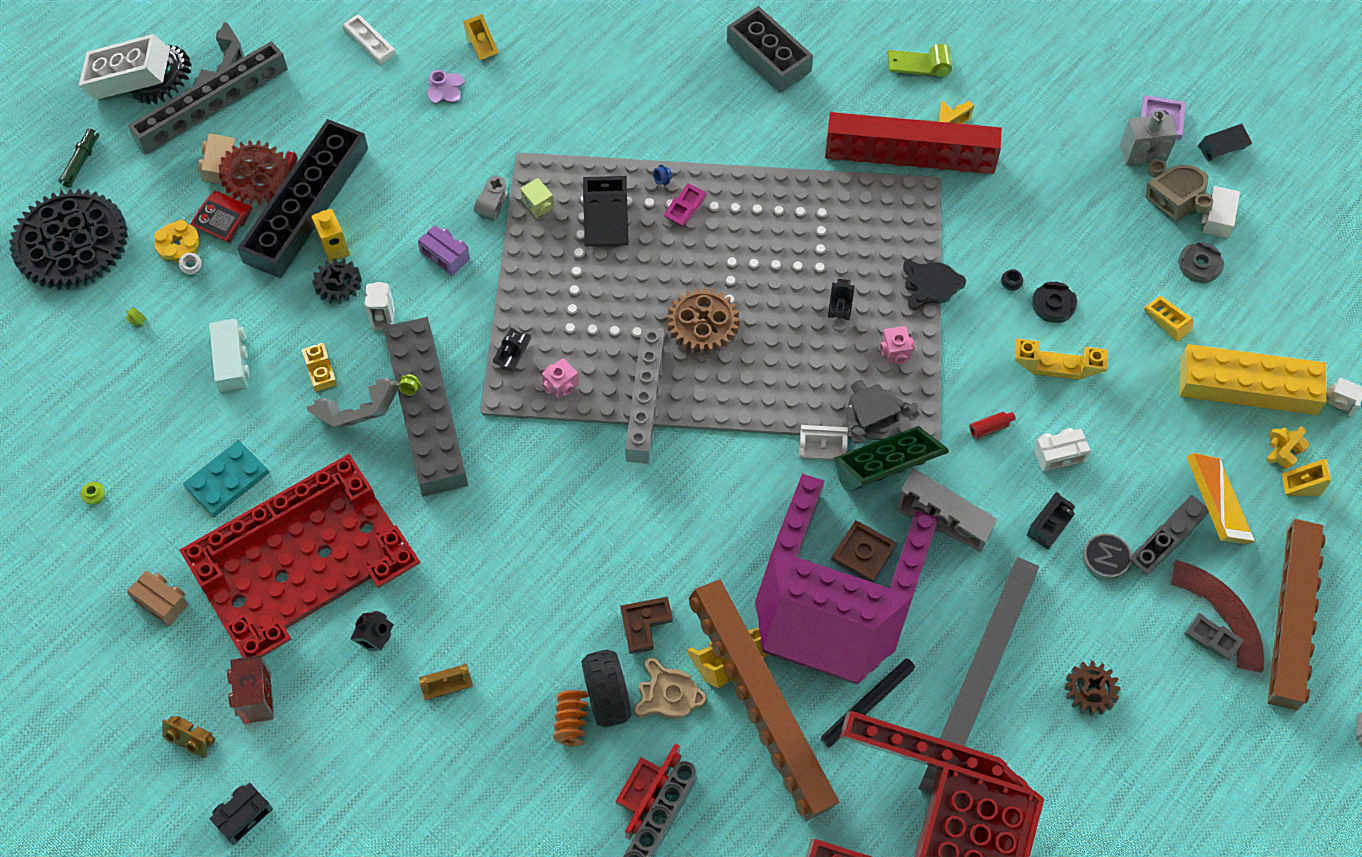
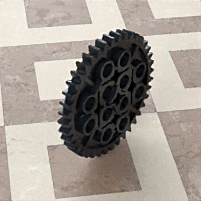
M69 189L67 194L60 190L59 196L51 193L50 199L43 196L44 202L41 203L36 200V207L29 205L30 212H22L24 218H17L20 225H13L16 232H11L10 234L13 239L9 240L11 244L9 249L16 267L22 275H25L27 280L31 279L34 284L38 282L41 287L47 285L49 289L55 285L57 290H60L62 285H64L69 290L71 284L77 289L80 282L84 286H87V280L89 279L92 282H96V275L103 278L102 271L110 272L108 266L117 265L114 259H121L119 253L125 252L123 246L127 245L125 238H128L126 232L128 228L121 210L118 209L116 204L112 203L110 198L106 200L104 195L99 196L96 191L91 194L89 190L82 193L81 189H78L76 193H73L72 189ZM88 224H89V226H90V228H91V233H92L93 239H92V237H91V235H90V233H89L90 230H89Z

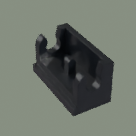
M1241 123L1205 136L1198 144V148L1201 149L1206 160L1211 161L1229 152L1245 149L1251 146L1252 141Z
M1056 491L1030 525L1027 536L1049 550L1074 517V504Z

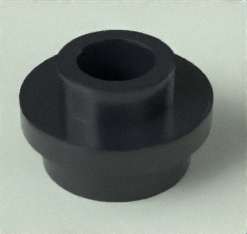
M1010 269L1003 273L1001 284L1007 290L1016 291L1022 287L1023 277L1019 271Z

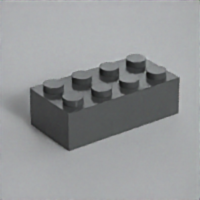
M757 6L727 26V43L779 92L784 91L812 72L813 55L760 6Z

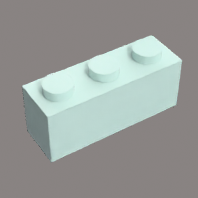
M237 319L209 323L214 379L219 391L224 392L247 388L246 379L250 378L248 365H245L244 359H248L246 346H243L242 340H246L244 327L239 326Z

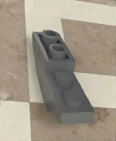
M1191 495L1138 548L1129 560L1148 576L1209 514L1207 507Z

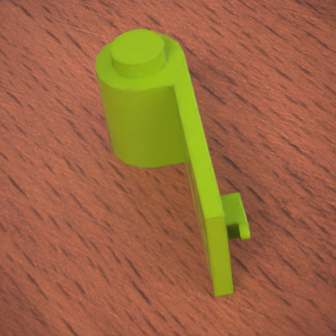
M946 44L932 46L929 53L888 50L887 52L889 72L945 77L952 71L950 47Z

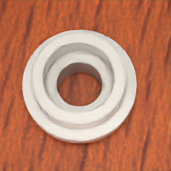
M186 253L180 258L179 267L183 273L193 275L200 271L202 262L198 255ZM188 262L195 263L193 267L186 266Z

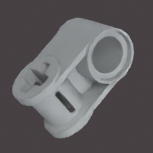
M493 176L488 179L483 191L476 200L474 206L475 213L494 220L498 218L501 208L507 199L506 182L502 177Z

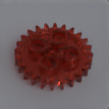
M249 140L247 146L240 142V148L233 145L232 152L225 151L226 157H221V164H219V179L221 180V186L226 187V193L232 192L233 199L240 196L241 203L245 199H249L250 205H252L254 200H257V203L261 205L262 199L269 203L270 197L275 195L290 173V165H288V159L283 158V152L277 153L276 146L269 149L268 142L261 146L260 140L257 141L256 145H253L251 140Z

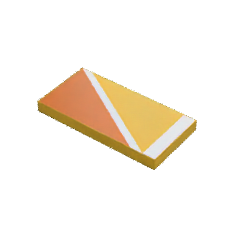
M1197 453L1188 455V463L1220 540L1247 545L1255 541L1221 459Z

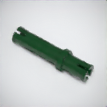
M91 128L86 129L82 140L76 144L73 156L58 179V182L62 183L63 186L72 187L86 158L91 156L92 148L100 136L99 133L95 134V130Z

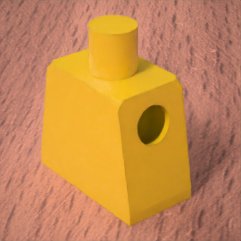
M333 209L321 211L313 215L314 228L329 263L333 262L334 258L339 260L350 256L342 229ZM335 238L337 244L330 245L329 241Z

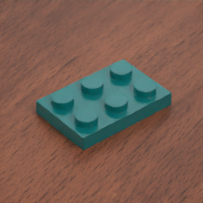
M237 440L186 480L183 485L213 517H216L268 475L269 471Z

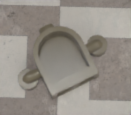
M1153 160L1149 163L1148 174L1154 177V179L1147 183L1146 199L1175 221H1178L1195 209L1200 213H1208L1212 210L1213 198L1206 195L1208 176L1205 171L1191 165H1178L1166 170V163L1161 160Z

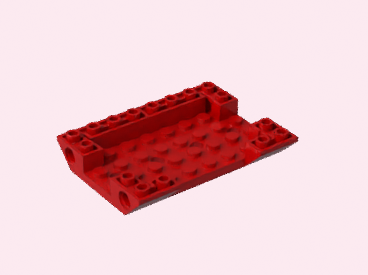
M350 454L345 455L179 549L247 666L292 640L286 628L359 585L371 580L380 588L421 564L397 525L394 526L376 499L372 487ZM370 524L373 526L371 532H361V528L364 525ZM322 549H330L331 554L328 557L322 558L319 556V552ZM281 573L289 574L285 582H277V576ZM245 598L246 602L242 607L237 608L233 606L236 599Z

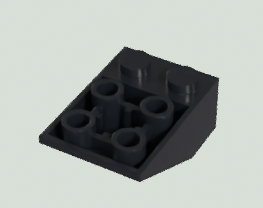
M627 176L583 177L585 246L629 245Z

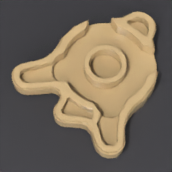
M649 658L645 662V669L652 680L650 682H642L639 685L642 700L634 708L636 717L644 718L649 715H659L668 719H679L687 716L695 709L702 708L706 704V694L695 685L689 674L677 669H667L655 658Z

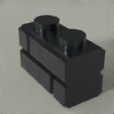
M250 782L246 786H239L233 792V798L226 804H219L213 810V816L209 818L233 846L273 810L269 802Z

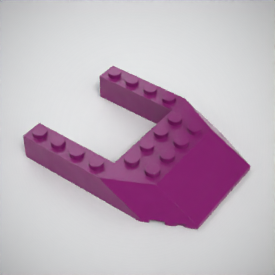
M802 473L771 552L755 600L762 652L858 685L866 678L869 672L874 671L887 656H890L896 650L939 518L917 510L915 511L890 588L798 558L820 501L825 481Z

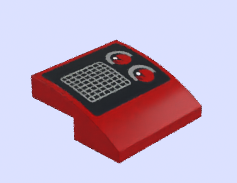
M214 190L199 208L190 225L230 243L239 225L244 226L253 207Z

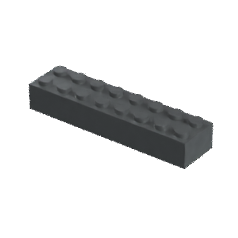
M428 317L384 326L395 381L399 382L401 376L411 374L416 376L421 383V388L413 396L405 395L399 389L398 394L422 497L468 486Z

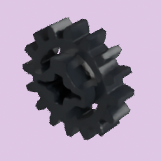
M334 258L333 263H329L326 260V266L319 265V272L313 273L315 279L312 280L316 294L320 295L321 300L328 298L330 304L334 300L341 304V299H345L348 302L350 301L349 296H356V290L361 289L360 282H362L358 267H354L352 261L347 264L344 258L341 262H337V259Z

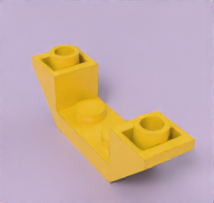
M1016 338L1014 360L1035 375L1080 380L1107 371L1108 349L1085 347L1082 355L1078 356L1039 351V341Z

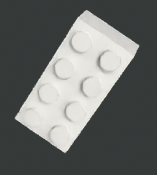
M155 34L88 51L79 86L94 100L163 83L170 48Z

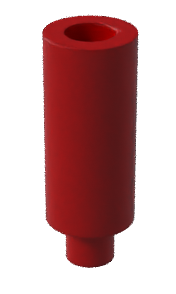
M1002 411L969 424V430L972 437L976 440L1009 427L1010 422L1015 421L1016 417L1013 412L1006 414Z

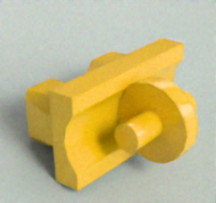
M1302 426L1296 431H1288L1284 427L1281 430L1272 429L1268 436L1271 440L1269 445L1274 450L1266 460L1270 464L1278 462L1285 469L1292 467L1297 458L1290 452L1291 449L1300 454L1310 445L1303 437L1306 430Z

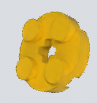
M184 220L170 223L154 234L156 251L165 261L173 260L175 263H179L180 258L184 254H196L198 244L200 245V238L196 229ZM175 240H180V243H181V244L176 245L175 243H174V244H172V243H173Z

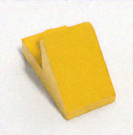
M483 14L463 21L467 42H471L479 61L499 53Z
M942 100L938 122L964 124L972 118L974 105L968 100L962 105H957L952 110Z

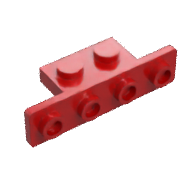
M674 744L662 767L641 757L617 797L616 804L634 813L625 830V837L630 840L633 834L636 835L643 823L642 819L645 813L649 812L656 800L654 797L669 776L667 775L670 769L680 762L682 757L679 754L680 745Z

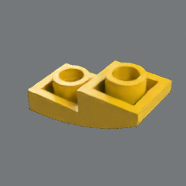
M324 343L302 349L315 392L337 386Z

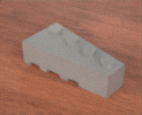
M912 468L901 488L895 510L912 519L916 510L938 517L935 530L981 552L997 520L990 513L981 510L915 468Z

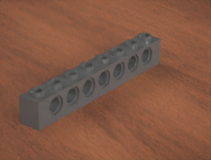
M270 41L129 124L128 128L134 141L145 154L156 149L288 70L284 55Z

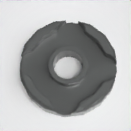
M1204 242L1187 245L1182 250L1178 261L1182 273L1190 280L1199 283H1208L1216 280L1224 267V259L1222 260L1220 251ZM1202 259L1207 265H1200L1196 260Z

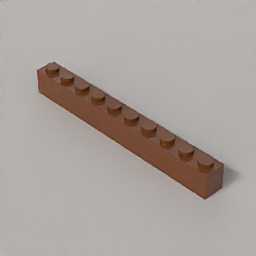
M721 579L696 588L688 598L690 608L697 614L701 622L702 631L708 635L712 642V649L715 655L722 661L726 676L732 680L738 699L743 701L749 720L755 724L761 743L767 747L771 754L772 764L781 773L786 790L791 792L798 813L804 817L805 821H808L832 809L839 803V800Z

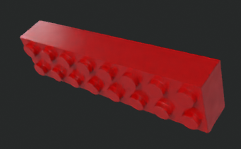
M830 112L825 158L995 174L1001 151L1002 127Z

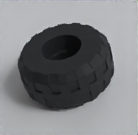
M607 649L587 654L581 663L596 724L605 728L627 722L632 716L617 653Z

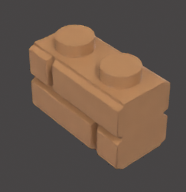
M145 571L138 578V581L127 590V594L132 601L167 626H170L187 607L188 603L184 598L186 594L175 585L172 588L166 584L167 580L156 572L152 575L150 572Z

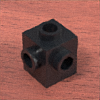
M382 612L362 613L355 623L356 628L350 639L368 651L382 650L385 643L390 639L394 624L387 620V616Z

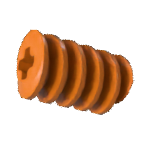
M568 690L557 695L559 703L556 705L557 713L555 714V720L557 722L554 724L556 732L553 734V739L557 743L572 747L585 744L578 737L585 736V731L579 730V728L585 727L586 722L579 719L587 716V712L580 710V708L588 707V703L581 700L589 697L587 692Z

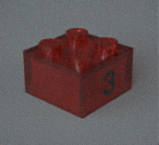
M257 655L230 660L231 669H227L228 683L232 684V693L228 694L230 708H234L235 715L239 716L244 724L274 719L271 672L262 656Z

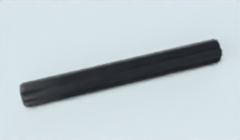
M908 658L904 659L849 711L866 715L914 671V663ZM846 713L821 736L822 742L827 747H831L840 739Z

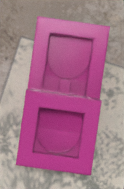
M687 183L679 197L673 199L664 217L683 226L700 207L707 196L706 192Z

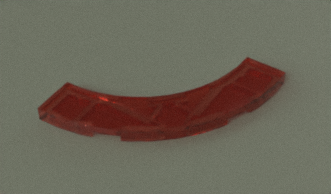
M1175 560L1171 585L1186 589L1208 600L1225 623H1228L1231 631L1244 640L1236 652L1237 667L1262 673L1264 670L1262 640L1257 625L1242 600L1233 590L1212 574L1189 563Z

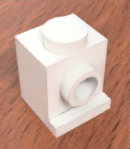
M1340 377L1335 385L1330 384L1326 392V397H1329L1327 403L1334 405L1338 409L1348 411V416L1352 417L1362 401V386Z

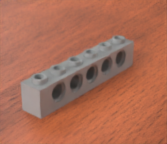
M642 328L625 447L626 462L649 464L665 345V332L662 329Z

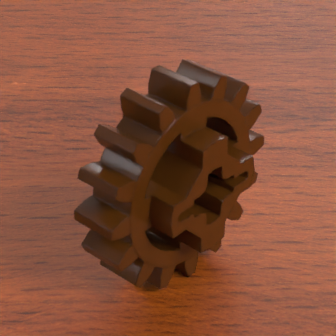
M1091 661L1089 666L1085 662H1081L1079 668L1074 666L1071 670L1072 674L1069 673L1065 679L1068 683L1065 684L1064 689L1070 691L1066 699H1073L1072 707L1074 708L1079 705L1081 707L1080 713L1082 714L1087 709L1090 716H1093L1096 710L1100 715H1103L1106 709L1110 711L1114 706L1113 703H1116L1119 699V696L1116 694L1119 693L1121 687L1115 686L1119 679L1118 677L1112 678L1110 676L1113 672L1112 669L1108 671L1103 670V663L1096 667L1094 661ZM1098 684V686L1096 687V689L1094 688V689L1089 690L1088 692H1086V691L1088 690V688L1094 687V686H1096V685Z

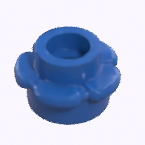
M660 164L658 168L653 170L655 182L658 185L669 184L672 179L671 170Z

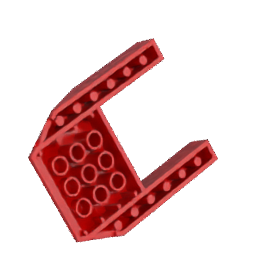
M854 711L846 713L840 738L938 769L914 857H1030L1044 798L1033 790L1021 776H1018L1002 758ZM818 839L810 840L806 857H872Z

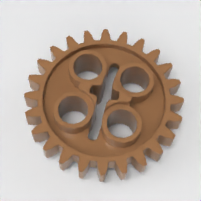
M695 287L693 294L686 290V297L679 294L678 301L673 300L672 307L668 308L667 330L670 331V337L676 338V345L683 343V350L691 347V353L699 349L700 355H703L704 350H708L712 354L713 348L720 352L721 344L728 347L729 340L734 341L735 334H738L740 319L739 311L736 310V303H731L730 296L723 299L724 292L716 295L715 288L710 293L707 292L706 287L703 288L702 292H699L697 287Z

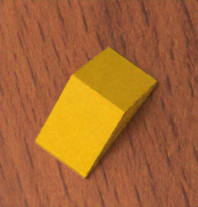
M1327 459L1282 473L1285 495L1321 496L1331 482Z

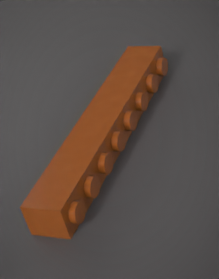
M1294 519L1287 528L1267 703L1297 711L1304 703L1308 702L1310 696V689H1307V680L1309 681L1311 678L1312 666H1309V660L1313 656L1315 648L1314 643H1311L1312 635L1315 634L1317 622L1314 621V613L1317 612L1319 607V599H1316V593L1321 586V577H1318V573L1323 565L1324 557L1320 554L1326 540V535L1323 534V525Z

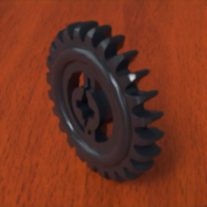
M167 45L170 48L163 83L130 91L132 96L141 103L146 102L150 105L153 102L157 105L158 98L165 102V94L172 99L171 90L179 93L176 85L185 87L181 79L189 80L186 74L191 73L189 67L192 66L190 57L183 49H180L178 46Z

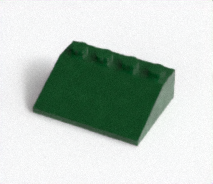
M916 426L834 457L840 483L848 490H856L863 485L880 481L884 477L901 473L905 469L922 465L926 461L949 453V450L920 426Z

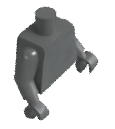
M858 380L851 385L854 394L850 396L849 404L845 408L847 427L855 443L867 441L864 436L899 422L901 413H907L911 421L920 415L917 411V403L914 402L910 405L900 400L887 389H883L879 384L867 388L863 380Z

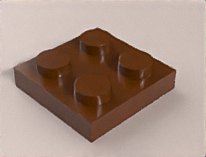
M855 520L834 552L831 561L874 583L896 548L897 542Z

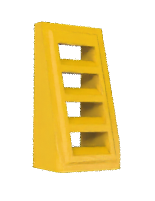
M1161 295L1144 307V311L1176 341H1179L1193 330V318ZM1161 306L1163 307L1159 312L1156 311Z

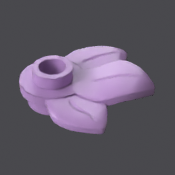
M435 70L428 79L430 85L427 90L428 98L434 104H437L442 99L450 103L458 102L461 97L458 87L462 86L466 81L459 74H446L442 70Z

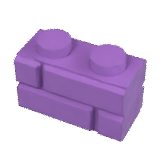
M434 225L427 231V234H424L418 240L419 251L450 275H454L470 259L469 248L462 240H455L452 234L445 228L440 229Z

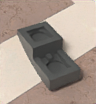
M1201 613L1195 616L1184 632L1186 636L1229 661L1244 641L1226 627H1219Z

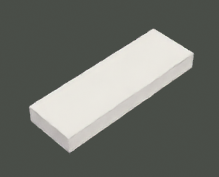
M359 14L342 24L343 29L379 65L397 55L396 50Z

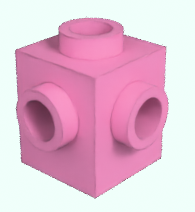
M906 326L884 329L880 350L882 356H886L887 363L902 364L910 361L911 353L915 350L913 338H909Z
M564 358L554 365L551 364L546 367L542 373V387L549 395L553 394L557 400L562 396L569 395L579 385L578 372Z

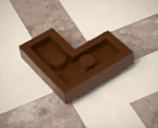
M668 597L620 606L629 653L654 650L650 627L673 622Z

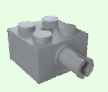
M1154 110L1150 117L1128 120L1120 142V148L1126 165H1141L1143 163H1150L1153 160H1168L1178 135L1171 114L1166 115L1162 110H1158V112Z

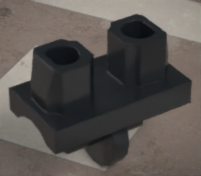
M839 278L837 283L832 282L827 318L836 317L850 321L855 285H850V280Z
M510 327L507 335L501 341L502 344L493 358V363L501 366L504 370L513 372L532 339L531 335L520 333Z

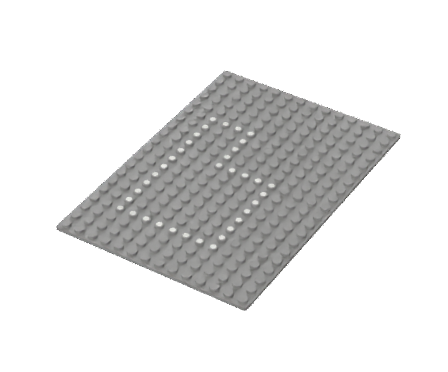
M517 153L481 413L486 416L629 424L642 328L662 329L665 332V345L654 426L800 435L801 425L847 427L845 408L849 404L850 396L854 394L851 385L858 380H863L867 388L879 384L883 389H887L900 400L910 405L914 402L917 403V411L920 414L911 421L907 413H901L899 422L864 436L865 439L882 440L920 426L936 440L940 441L941 303H927L917 310H911L908 307V301L915 291L905 288V282L909 276L903 271V264L907 260H912L918 264L941 263V179L930 176ZM660 164L668 167L672 172V179L667 185H658L654 180L653 170L658 168ZM627 176L629 245L585 246L583 177ZM537 178L552 193L554 208L549 213L543 214L538 218L522 202L520 191L521 187ZM689 183L705 191L707 196L687 223L681 226L664 217V214L673 199L678 198L686 184ZM839 278L850 280V285H855L850 321L836 317L827 318L832 282L837 283ZM695 287H697L699 292H702L703 288L706 287L709 293L715 288L716 295L724 292L723 299L730 296L731 303H736V310L739 311L740 326H738V334H735V340H729L728 347L721 344L720 352L713 348L712 354L708 350H704L703 355H700L699 349H696L694 353H691V347L683 350V343L676 345V338H671L670 331L667 330L668 308L672 307L673 300L678 301L679 294L686 297V290L693 294ZM906 326L909 338H913L915 350L911 353L910 361L902 364H888L886 356H882L880 350L883 330ZM510 327L520 333L530 334L532 338L513 372L504 370L501 366L493 363V358L502 344L501 341L507 335ZM564 358L578 372L579 385L569 395L562 396L557 400L553 394L549 395L542 387V373L546 367L551 364L554 365ZM848 429L847 438H852L851 432Z

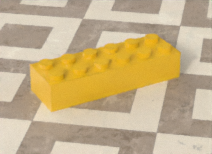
M1187 344L1180 358L1179 397L1318 415L1326 404V362Z

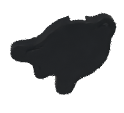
M907 260L903 264V271L909 276L905 282V288L915 291L908 301V307L911 310H917L927 303H945L966 285L965 277L946 264L940 262L918 264L912 260Z

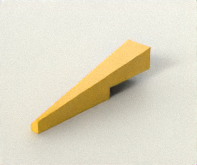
M759 627L748 630L762 658L769 655L762 652ZM709 642L708 648L698 651L694 647L687 649L689 657L705 682L720 688L731 680L724 672L722 661L715 655L712 649V642Z

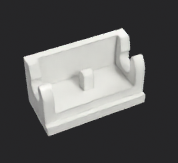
M801 425L799 458L834 460V457L845 454L847 451L848 427Z

